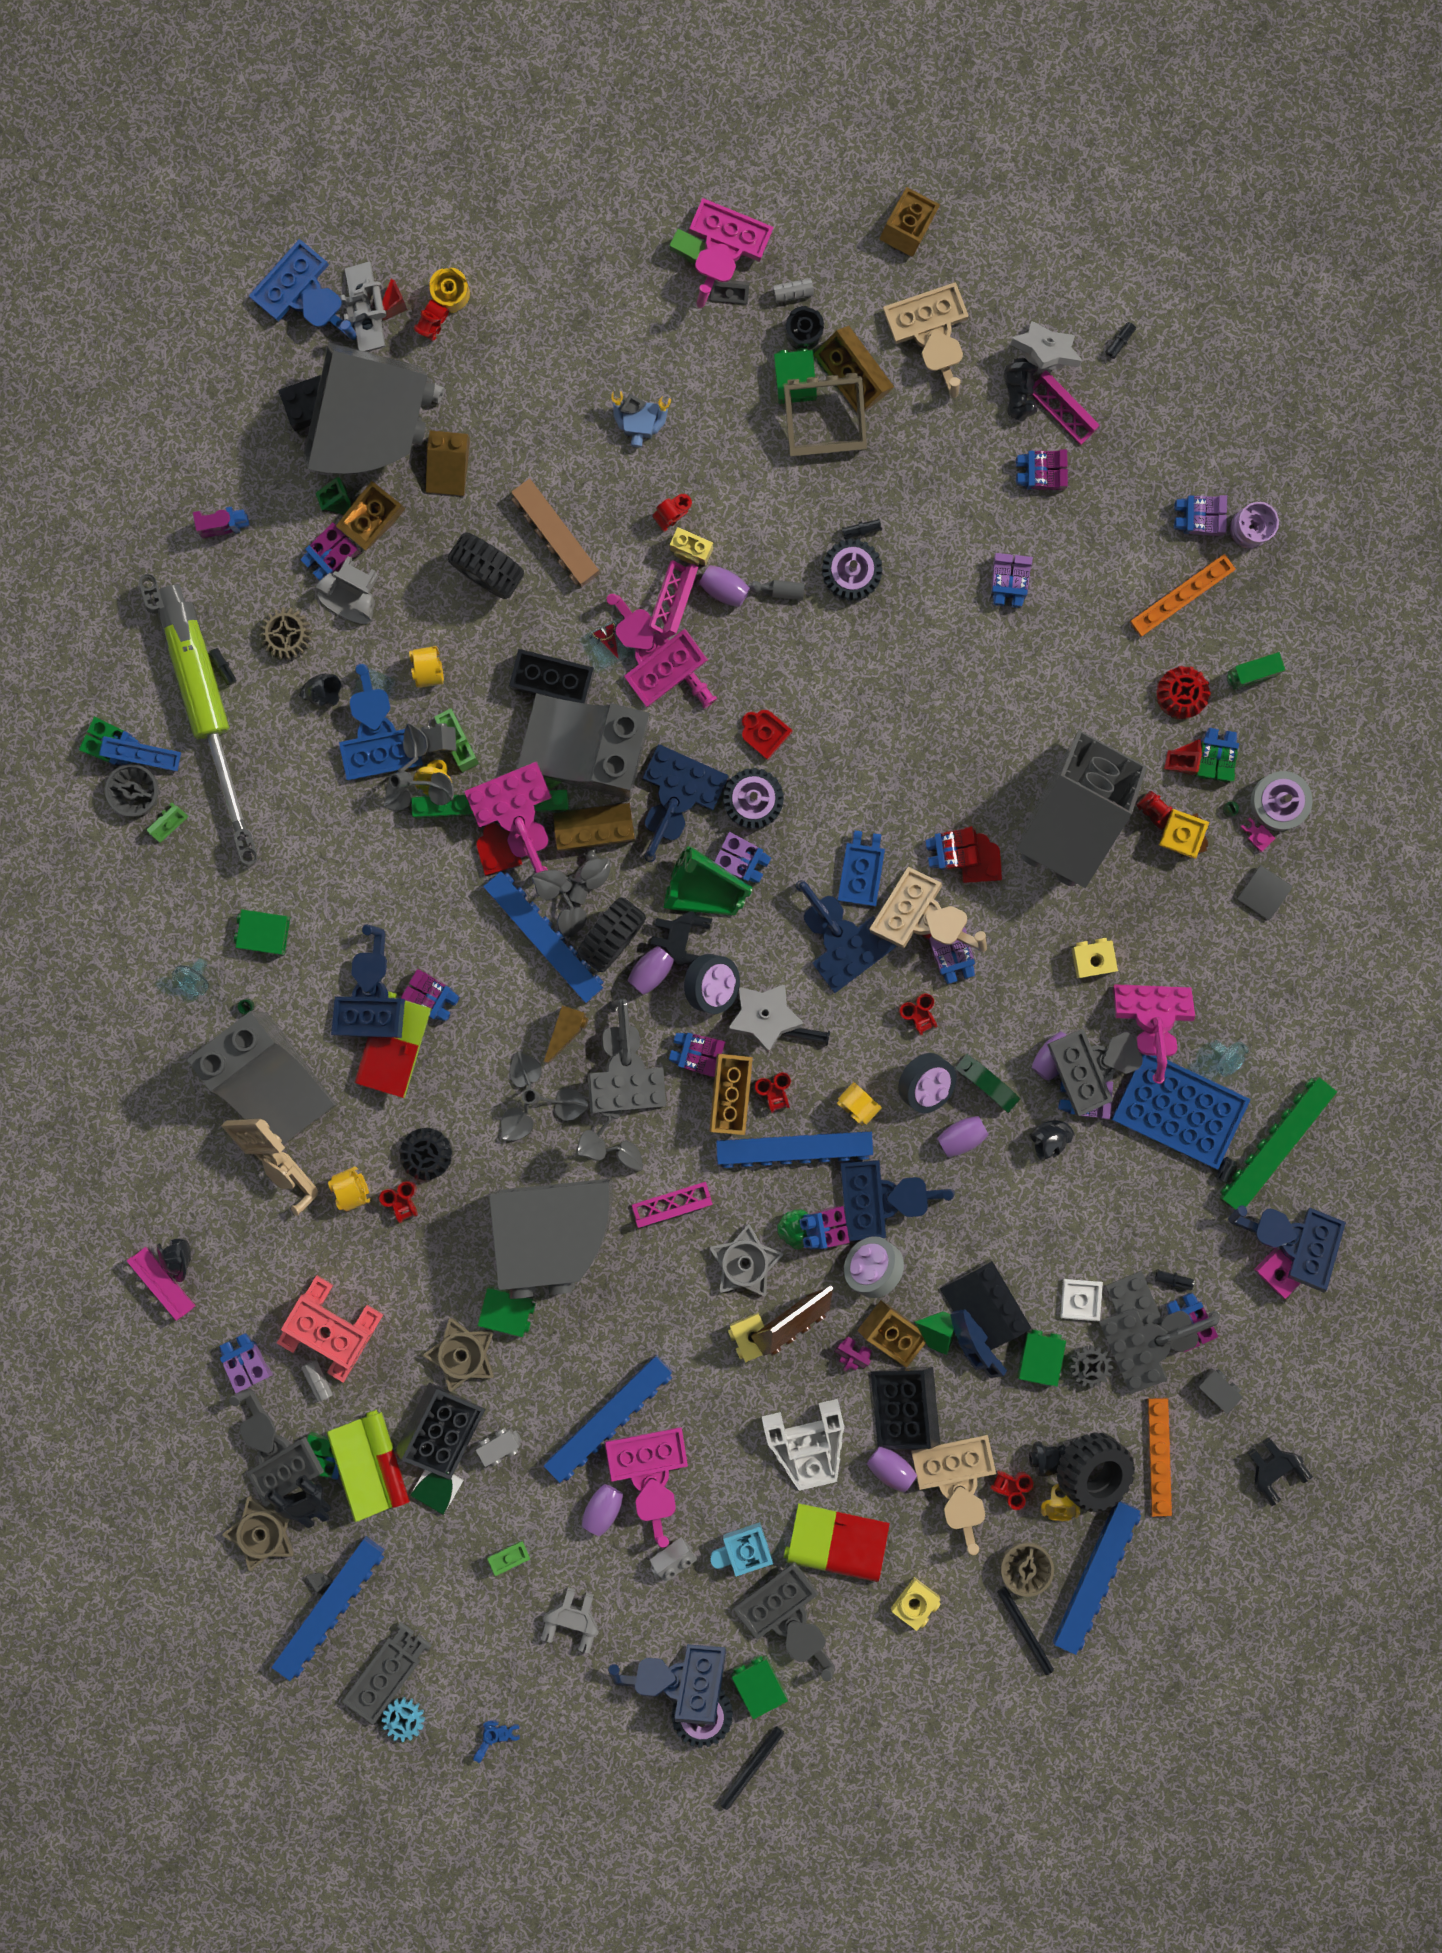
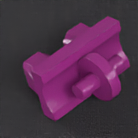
M846 1337L834 1350L835 1353L841 1356L839 1362L844 1364L843 1371L845 1372L849 1368L856 1371L858 1366L865 1369L871 1362L869 1358L872 1350L862 1346L858 1353L855 1352L852 1348L856 1342L850 1337Z

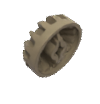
M1029 1541L1014 1543L1009 1550L1007 1549L1004 1552L1005 1555L1000 1561V1573L1005 1585L1013 1593L1024 1597H1031L1044 1592L1049 1587L1054 1576V1564L1048 1552L1038 1543H1031ZM1025 1553L1024 1558L1020 1559L1018 1563L1013 1562L1019 1554ZM1033 1555L1037 1558L1039 1562V1568H1037L1033 1563ZM1028 1564L1031 1569H1027V1571L1024 1572L1023 1567H1026ZM1012 1565L1017 1566L1020 1574L1019 1578L1013 1573Z

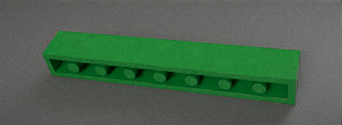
M550 790L552 798L534 805L535 813L569 811L568 790ZM454 795L453 800L445 805L433 803L430 797H412V814L415 819L474 816L466 795Z
M1320 1077L1310 1078L1304 1085L1306 1089L1302 1094L1298 1093L1294 1097L1292 1107L1290 1109L1286 1108L1280 1116L1282 1118L1280 1122L1273 1124L1269 1129V1136L1266 1139L1263 1138L1257 1144L1256 1148L1258 1149L1254 1155L1250 1154L1245 1159L1244 1163L1246 1165L1242 1170L1238 1169L1232 1176L1234 1180L1231 1184H1226L1220 1191L1222 1195L1219 1198L1233 1210H1236L1240 1205L1248 1206L1338 1092Z

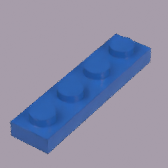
M103 736L99 755L178 771L181 752Z

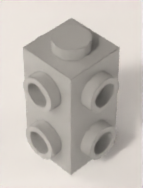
M503 1428L495 1433L496 1437L491 1440L487 1437L478 1443L479 1446L476 1452L485 1467L488 1465L493 1467L501 1462L500 1458L505 1455L511 1457L519 1452L518 1448L522 1440L517 1431L513 1432L512 1428L508 1430Z
M681 1537L650 1559L653 1565L651 1570L656 1578L661 1577L667 1582L682 1570L691 1566L697 1558L689 1544Z

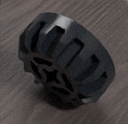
M420 1128L410 1132L403 1139L399 1149L400 1163L405 1172L420 1180H431L444 1174L449 1168L453 1157L449 1139L442 1132L434 1128ZM420 1141H428L424 1146H414ZM430 1143H433L435 1145L438 1154L435 1153V1150L433 1149V1147L430 1146ZM427 1149L428 1154L433 1157H426L424 1159L420 1151ZM411 1153L416 1155L417 1160L420 1162L419 1166L413 1162ZM435 1162L431 1167L421 1168L423 1163Z

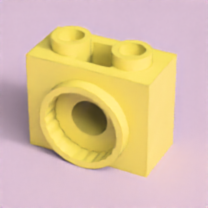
M677 527L670 543V551L674 552L676 557L685 562L693 563L697 566L699 564L706 566L713 551V542Z
M1101 938L1096 939L1095 944L1088 945V942L1084 941L1076 943V947L1072 948L1077 978L1118 971L1113 941ZM1093 956L1098 957L1100 960L1097 967L1091 965L1090 960Z
M759 1312L730 1324L731 1329L728 1330L731 1340H736L738 1344L736 1351L739 1358H744L745 1363L763 1355L755 1342L748 1338L749 1333L757 1332L764 1327Z
M914 1577L893 1604L891 1611L917 1631L920 1627L923 1628L929 1620L927 1617L930 1613H934L941 1604L939 1602L940 1597ZM911 1599H918L919 1603L917 1606L912 1607L909 1605Z

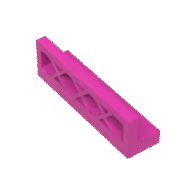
M1045 370L1032 388L1034 390L1038 384L1042 383L1047 388V395H1038L1034 391L1032 396L1082 445L1100 425ZM1049 399H1057L1060 402V409H1052L1049 406ZM1062 413H1071L1073 415V423H1065L1062 420ZM1076 426H1083L1088 431L1082 439L1076 434Z
M674 560L670 561L648 626L650 630L665 638L677 634L698 566L692 563L684 567ZM674 568L682 572L679 579L674 577ZM670 584L673 585L675 594L672 596L669 595L667 590ZM667 600L670 609L669 612L664 613L662 602ZM657 618H662L664 623L663 629L655 625Z
M705 1181L632 1204L637 1226L640 1228L713 1205ZM704 1187L706 1198L698 1200L692 1197L695 1189ZM692 1190L690 1195L685 1193L687 1191ZM682 1193L688 1199L684 1205L680 1206L673 1201L676 1195ZM690 1198L695 1200L694 1202L688 1203ZM664 1199L670 1203L667 1210L660 1211L655 1208L658 1200ZM646 1205L651 1208L648 1216L640 1218L637 1207Z
M144 1247L135 1256L127 1260L128 1264L176 1321L195 1307V1304L147 1247Z

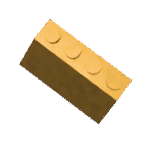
M850 326L836 330L814 353L829 376L838 375V378H846V374L857 373V376L862 377L864 412L883 399L894 388ZM855 384L837 385L857 412Z
M630 802L553 813L557 850L559 852L635 841Z
M717 1054L709 1132L745 1135L753 1057Z

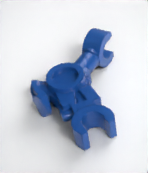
M496 1720L483 1723L485 1728L483 1742L475 1753L473 1760L480 1764L489 1746L496 1742L508 1741V1738L514 1741L519 1740L520 1735L512 1734L514 1729H519V1725L513 1724L510 1728H507L506 1725L495 1727L499 1724Z

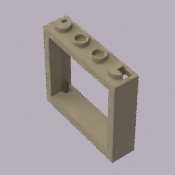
M857 373L846 374V378L830 375L826 376V380L810 377L805 382H799V379L787 380L788 383L783 384L790 456L867 449L861 376H857ZM855 384L859 439L795 446L790 390Z

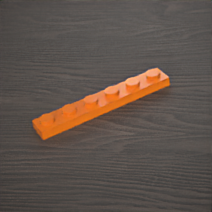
M1225 554L1132 619L1130 624L1140 637L1144 636L1236 570Z
M1148 1398L1151 1516H1172L1168 1398Z

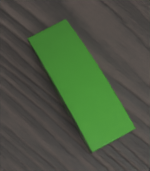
M677 229L669 247L670 251L686 258L688 262L695 265L699 253L706 250V243Z
M450 708L435 716L437 724L446 723L447 727H455L456 751H452V754L460 770L464 772L478 765L479 762L453 710Z

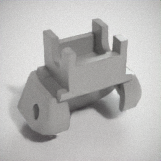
M348 556L339 573L336 571L333 575L329 573L319 581L315 587L318 591L317 596L328 609L339 616L355 623L369 624L372 621L375 603L370 591L379 576L373 569H371L368 575L353 567L355 563Z

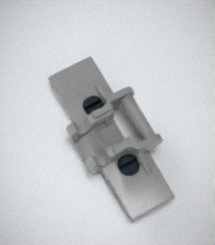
M370 261L345 269L350 297L340 295L342 304L347 308V314L343 315L344 321L348 320L351 322V326H355L360 351L369 352L384 348L386 345L381 322L382 318L386 317V311L383 310L380 293L381 283L374 281ZM371 296L374 297L375 311L371 309Z

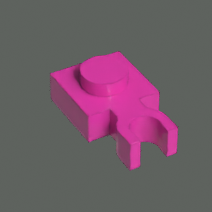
M1248 818L1247 821L1250 822L1251 827L1246 828L1244 825L1240 827L1245 832L1251 834L1247 839L1262 852L1276 838L1263 825L1257 828L1255 822Z

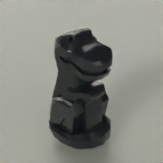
M1026 358L1014 359V363L1008 364L1004 370V378L1009 394L1007 413L1010 417L1019 421H1025L1027 417L1037 412L1036 402L1027 400V395H1033L1034 393L1032 388L1034 386L1033 374L1037 372L1038 366L1032 364Z
M1074 1437L1073 1439H1071L1070 1446L1073 1444L1072 1442L1074 1440L1081 1439V1437ZM1041 1441L1034 1442L1033 1452H1029V1463L1031 1468H1035L1038 1476L1047 1477L1057 1474V1467L1061 1463L1059 1460L1066 1453L1065 1445L1059 1444L1057 1447L1044 1446Z

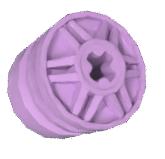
M1265 502L1250 503L1235 514L1230 522V533L1233 540L1244 548L1252 549L1259 547L1277 532L1279 526L1277 512ZM1254 525L1255 528L1250 529L1249 526Z

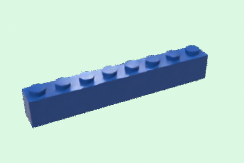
M500 871L483 887L582 1000L588 1003L604 989L602 986L604 982L597 974L593 976L589 972L591 967L586 961H580L576 957L578 953L573 946L570 945L568 947L563 942L565 937L559 931L556 933L553 931L551 921L546 916L542 918L539 915L538 911L540 909L533 901L529 903L525 899L527 894L522 888L519 887L517 889L512 884L515 880L508 873L503 874Z
M871 1131L716 1140L718 1164H722V1168L733 1167L735 1163H741V1167L753 1166V1162H760L761 1165H772V1161H780V1164H792L791 1160H799V1163H811V1159L818 1158L819 1162H829L830 1158L838 1157V1161L850 1160L851 1156H857L858 1160L869 1159V1155H873Z
M655 1355L545 1462L544 1467L559 1483L563 1479L568 1481L574 1474L573 1470L577 1466L581 1468L588 1461L586 1457L591 1452L595 1454L602 1447L600 1443L605 1438L607 1440L611 1439L616 1433L615 1429L619 1425L623 1427L630 1420L628 1416L633 1411L637 1413L644 1406L642 1402L647 1397L649 1399L653 1398L658 1392L656 1389L661 1384L665 1386L672 1379L670 1376L672 1370Z
M1117 1501L1115 1506L1112 1507L1053 1638L1055 1646L1077 1655L1078 1650H1082L1085 1644L1086 1632L1089 1633L1093 1626L1092 1619L1094 1614L1097 1615L1100 1611L1101 1604L1099 1603L1102 1596L1105 1597L1109 1590L1107 1585L1110 1579H1113L1116 1575L1117 1568L1115 1567L1118 1561H1121L1124 1557L1125 1550L1123 1549L1126 1543H1130L1132 1539L1134 1525L1137 1526L1140 1521L1141 1515L1138 1508L1123 1501Z
M367 1536L363 1539L271 1667L289 1681L294 1676L298 1678L304 1670L302 1667L304 1661L309 1662L316 1653L313 1651L317 1644L319 1646L322 1645L327 1638L325 1632L328 1628L331 1630L339 1621L336 1617L340 1612L342 1614L345 1613L350 1606L348 1600L351 1596L355 1598L362 1588L359 1585L362 1581H368L373 1574L370 1571L374 1564L378 1566L383 1560L384 1556L382 1553L385 1549Z

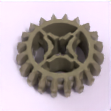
M284 607L281 608V613L274 609L275 616L268 613L267 616L270 620L263 619L266 627L260 626V630L265 633L259 635L260 638L265 639L261 642L262 645H268L265 650L267 652L272 651L271 655L273 657L278 654V658L281 660L284 658V655L287 660H290L291 654L297 658L298 650L304 654L302 647L309 648L305 641H312V638L307 636V634L312 633V630L306 629L311 625L309 621L304 622L306 616H300L301 612L298 610L294 613L292 608H289L288 612H286ZM288 619L297 621L300 629L290 628ZM280 621V627L272 632L274 625ZM287 629L290 634L285 638L282 632ZM300 635L298 642L290 647L292 639ZM271 638L282 639L284 648L275 646Z

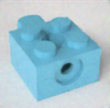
M760 1522L724 1534L725 1546L712 1551L710 1558L711 1564L716 1569L732 1565L735 1576L773 1564Z

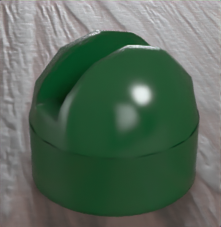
M1229 801L1223 806V813L1226 816L1228 815V817H1233L1239 812V806L1234 801ZM1229 804L1232 805V807H1233L1235 813H1232V810H1231Z
M247 998L238 1003V1010L244 1015L255 1008L254 1002Z

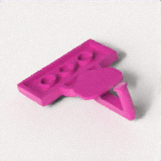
M702 198L688 232L706 240V250L699 253L695 263L696 270L700 274L707 276L704 285L699 287L700 292L696 303L698 308L701 309L705 306L715 280L728 282L732 278L736 268L735 262L739 260L741 255L760 262L774 227Z
M609 594L607 596V603L616 605L625 618L616 627L617 637L624 646L636 648L635 655L639 665L624 677L646 707L652 705L708 661L686 629H683L669 640L648 628L651 616L646 610L638 609L632 613L619 595Z
M537 761L464 791L479 827L498 820L503 828L510 831L507 841L512 853L517 857L528 855L535 873L548 870L547 867L542 866L536 852L547 846L548 836L543 825L533 820L535 817L534 805L548 800L552 796Z
M1114 984L1113 995L1116 1018L1136 1019L1137 1025L1144 1030L1137 1037V1048L1144 1055L1157 1056V1069L1153 1075V1081L1161 1084L1165 1079L1167 1056H1173L1177 1052V1040L1168 1031L1172 1029L1175 1021H1194L1195 1019L1192 988Z
M677 1427L605 1441L611 1481L631 1479L632 1484L641 1491L635 1500L637 1515L644 1521L652 1520L655 1542L661 1548L667 1547L669 1540L666 1536H663L661 1518L671 1516L675 1512L676 1505L674 1494L664 1486L669 1479V1470L688 1467L682 1428Z

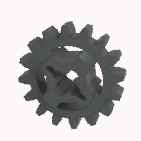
M1090 1345L1088 1350L1082 1346L1081 1353L1076 1350L1075 1352L1078 1356L1071 1357L1075 1362L1070 1364V1367L1074 1369L1071 1375H1077L1075 1381L1079 1382L1082 1380L1081 1385L1085 1387L1088 1383L1090 1388H1093L1094 1383L1100 1387V1381L1106 1383V1375H1112L1108 1372V1369H1113V1366L1108 1364L1112 1359L1105 1357L1107 1352L1103 1351L1100 1353L1101 1347L1098 1346L1094 1350L1093 1345ZM1087 1354H1096L1093 1358L1086 1356ZM1080 1360H1081V1361H1082V1369H1081L1080 1372H1079V1362H1080ZM1088 1363L1094 1364L1095 1369L1093 1371L1089 1369ZM1102 1363H1104L1103 1372L1100 1371V1366ZM1090 1375H1093V1376H1096L1097 1378H1095V1379H1087L1086 1377H1088V1376H1090Z

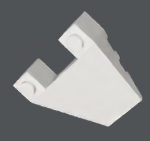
M838 1399L819 1403L822 1416L821 1421L787 1429L784 1428L781 1412L762 1416L768 1446L773 1450L799 1491L837 1482L842 1435L844 1433V1424Z

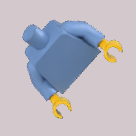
M613 391L611 399L614 402L613 412L615 421L619 429L624 431L625 435L632 436L631 446L641 448L643 438H652V435L658 433L665 424L668 413L667 408L671 404V399H668V404H664L662 396L658 404L647 403L638 413L624 414L620 412L623 406L621 402L623 400V393L620 391L621 397L615 398Z

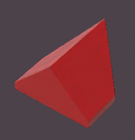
M390 279L382 300L383 310L386 311V317L382 318V321L408 310L394 279Z
M1201 738L1175 750H1168L1164 769L1190 775L1198 773L1202 755Z

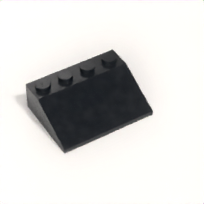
M991 1259L940 1288L953 1312L965 1309L978 1326L982 1328L988 1337L985 1344L990 1350L1032 1329Z
M933 1367L871 1371L877 1446L886 1449H932L941 1445Z
M429 1382L394 1453L402 1461L451 1480L486 1409Z

